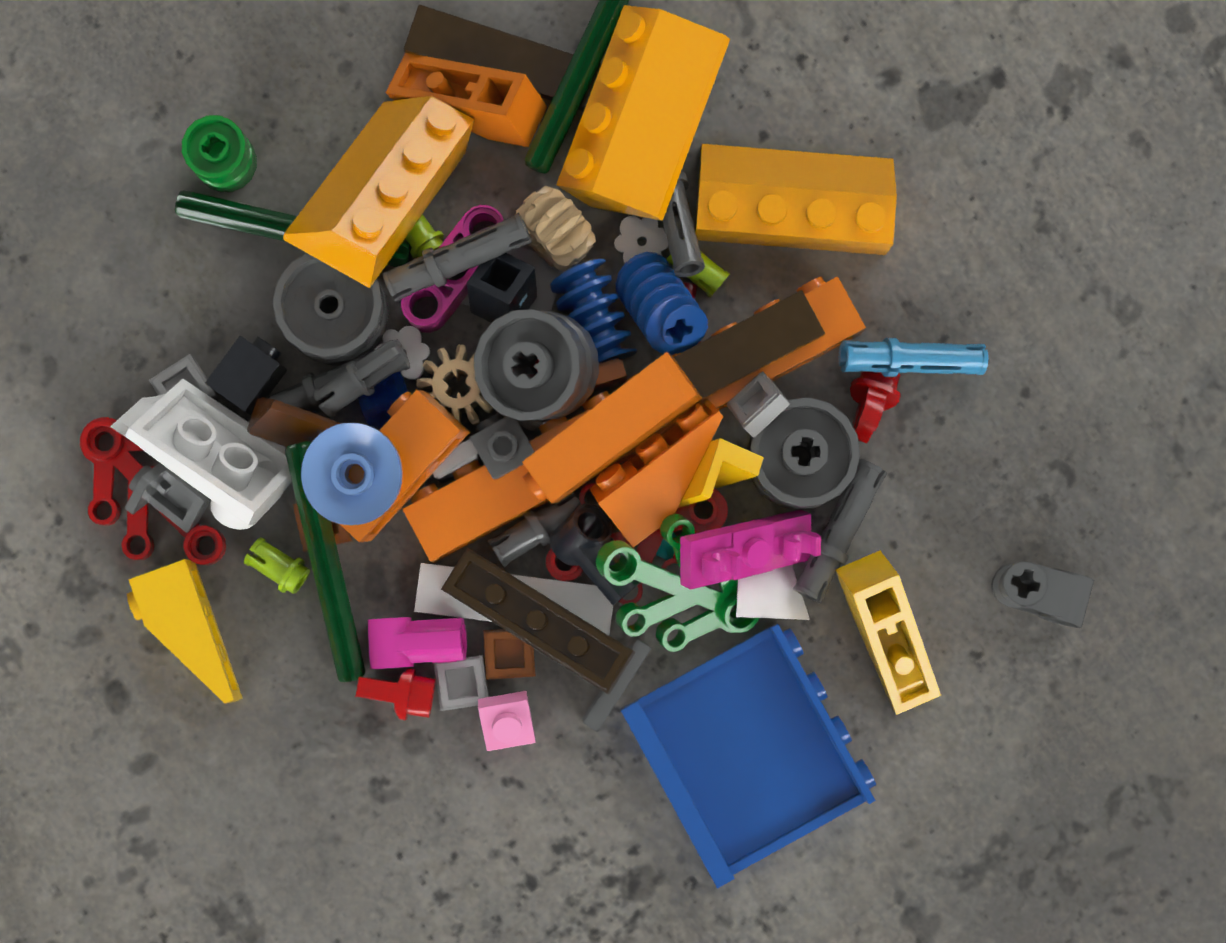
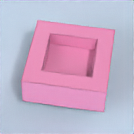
M527 691L478 699V710L487 751L536 743Z

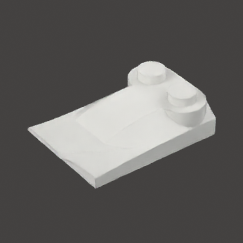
M181 379L165 394L141 398L110 426L210 498L212 514L221 524L229 528L241 530L255 525L276 503L292 482L285 455L286 447L249 434L247 432L249 422L184 379Z

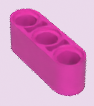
M489 205L472 207L464 214L439 248L471 235L477 223L490 221L497 224L504 220L503 216L497 209ZM478 266L468 269L461 279H447V284L439 288L436 285H432L401 299L403 314L410 325L424 333L437 331L445 325L468 295L467 281ZM422 297H432L438 301L436 313L427 319H419L413 315V306Z

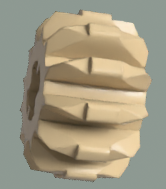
M544 186L523 200L524 203L516 210V214L520 213L531 237L532 243L528 245L537 252L539 257L545 259L549 266L562 271H566L572 265H577L586 257V254L596 242L595 234L591 230V224L585 220L582 211L575 207L571 199H567L560 190Z
M459 344L457 346L456 359L450 360L445 348L438 349L437 353L443 364L437 367L433 362L425 360L422 366L428 373L433 375V379H417V387L422 390L433 391L429 394L448 412L450 411L460 423L462 413H467L468 419L473 426L479 424L480 420L474 409L479 406L485 412L492 413L494 408L483 398L475 381V353L467 362L465 345ZM460 375L466 376V384L470 391L464 397L459 392L457 393V398L450 397L452 390L448 386V381L453 377L460 381Z

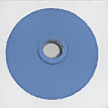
M342 423L326 429L313 440L303 458L301 481L308 501L320 515L338 524L361 525L379 518L393 505L402 485V463L394 444L382 432L365 424ZM356 464L360 465L364 470V478L358 484L353 483L349 478V470Z

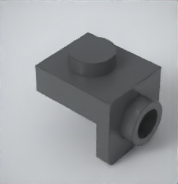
M500 413L478 424L475 427L478 433L469 437L493 479H499L524 465L522 461L535 452L517 420L508 416L503 418Z
M159 463L153 468L149 465L144 466L134 476L129 484V488L133 493L125 509L131 514H135L147 503H150L187 533L199 523L211 499Z

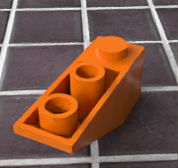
M708 399L701 404L697 402L675 419L676 423L662 434L654 433L636 447V453L621 465L616 463L603 470L596 478V484L590 488L598 504L633 548L659 529L666 517L675 514L723 418L720 411Z

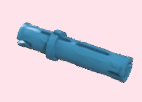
M885 338L882 342L843 340L838 356L842 372H881L885 377H896L898 373L907 372L983 375L987 370L989 359L988 350H985V344L899 342L897 338Z

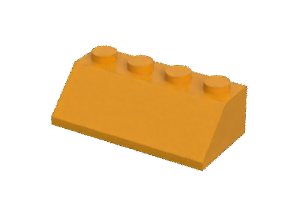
M624 5L556 185L590 207L663 221L730 38L662 9Z
M433 96L383 102L286 230L283 240L370 288L465 155L474 119Z
M702 144L695 220L697 239L700 241L886 255L894 242L897 199L894 159Z

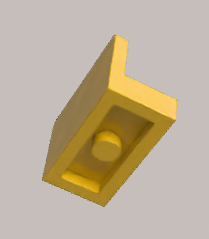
M721 438L711 441L678 508L709 499L714 487L720 488L758 476L764 457Z

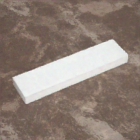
M421 563L414 612L490 621L441 590L454 567ZM512 575L602 632L610 635L613 605L596 585Z

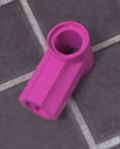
M411 617L368 619L370 669L414 667V663L421 662L443 663L466 660L468 646L464 618L412 621Z

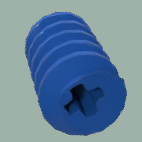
M644 252L628 260L618 273L615 283L616 293L651 347L662 354L668 352L670 355H674L696 346L703 339L708 329V318L689 290L684 286L681 279L675 275L674 269L669 265L666 258L656 252Z
M605 259L590 260L571 267L550 283L553 293L565 294L556 302L558 311L572 312L567 317L573 318L589 332L598 351L599 364L617 358L623 360L637 353L636 348H621L620 345L631 336L630 330H615L614 325L625 317L624 312L608 311L607 307L619 299L617 293L603 294L601 291L604 286L612 281L611 275H596L595 270L606 262Z

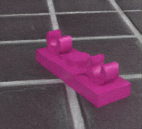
M800 509L680 537V585L691 590L806 562L811 555L821 556V536L811 532V513Z

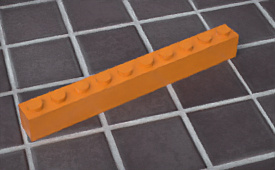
M820 276L796 290L797 292L803 291L825 332L824 336L702 399L698 403L701 404L708 399L718 410L727 407L728 402L762 371L774 382L839 347L843 340L850 341L861 335L866 327L838 276L826 283L823 277ZM777 299L756 310L754 315L780 302V300ZM737 322L731 323V324H729V325H727V326L721 328L720 330H718V331H716L715 333H713V334L711 335V337H713V336H715V335L721 333L722 331H724V330H726V329H728V328H730V327L736 325ZM608 391L587 400L582 405L585 412L572 419L567 420L565 416L559 419H551L541 425L539 430L542 435L529 441L533 450L537 451L608 397ZM675 419L656 433L662 434L676 423ZM636 447L613 464H621L636 453ZM476 460L453 472L452 475L456 481L438 490L435 483L415 492L410 498L412 504L402 510L430 562L436 563L524 516L523 514L529 510H535L550 502L547 497L540 501L528 487L523 478L529 472L525 465L518 467L499 479H493L486 466L481 467L479 461Z

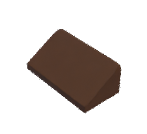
M261 397V399L256 401L247 432L287 447L303 441H310L312 443L320 433L342 423L276 399Z

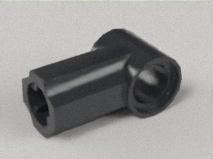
M584 503L579 505L553 531L550 538L551 548L556 557L568 565H579L608 601L615 605L641 582L633 580L627 585L617 586L611 584L599 573L596 566L597 554L603 545L614 541L611 537L613 526L611 519L602 508L594 504ZM620 553L612 558L609 566L619 561Z

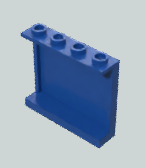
M779 624L766 628L620 709L717 888L734 880V874L864 802L871 804L876 801L870 791V788L876 786L870 770L863 759L854 762L845 746L852 742L848 730L838 715L830 719L821 702L828 698L822 683L814 671L806 675L797 659L804 654L800 643L790 628L782 632Z

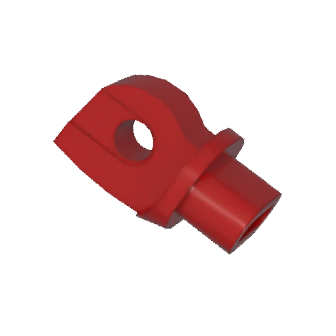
M862 371L860 378H856L851 382V397L859 404L852 424L858 435V441L868 443L871 435L879 425L883 411L889 410L899 403L901 398L900 392L897 391L901 376L899 373L896 377H885L881 372Z
M407 669L400 676L398 682L359 677L355 697L394 703V711L401 720L406 721L408 715L429 718L436 679L416 676L415 669Z

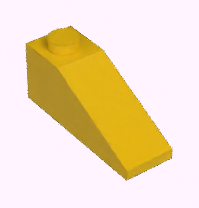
M881 550L835 569L851 614L895 714L898 715L941 696L900 576Z
M183 559L128 579L132 591L127 593V600L134 618L137 621L142 619L144 626L224 704L243 699L196 563Z

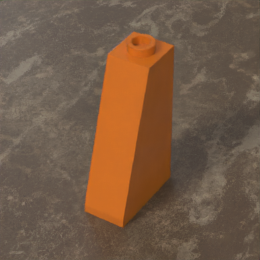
M666 352L522 461L529 471L523 478L540 501L547 497L551 503H558L703 398L675 358Z

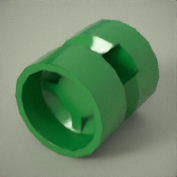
M207 115L195 120L187 128L182 139L183 157L190 169L208 188L218 192H234L243 188L252 180L257 168V155L250 141L232 120L220 115Z

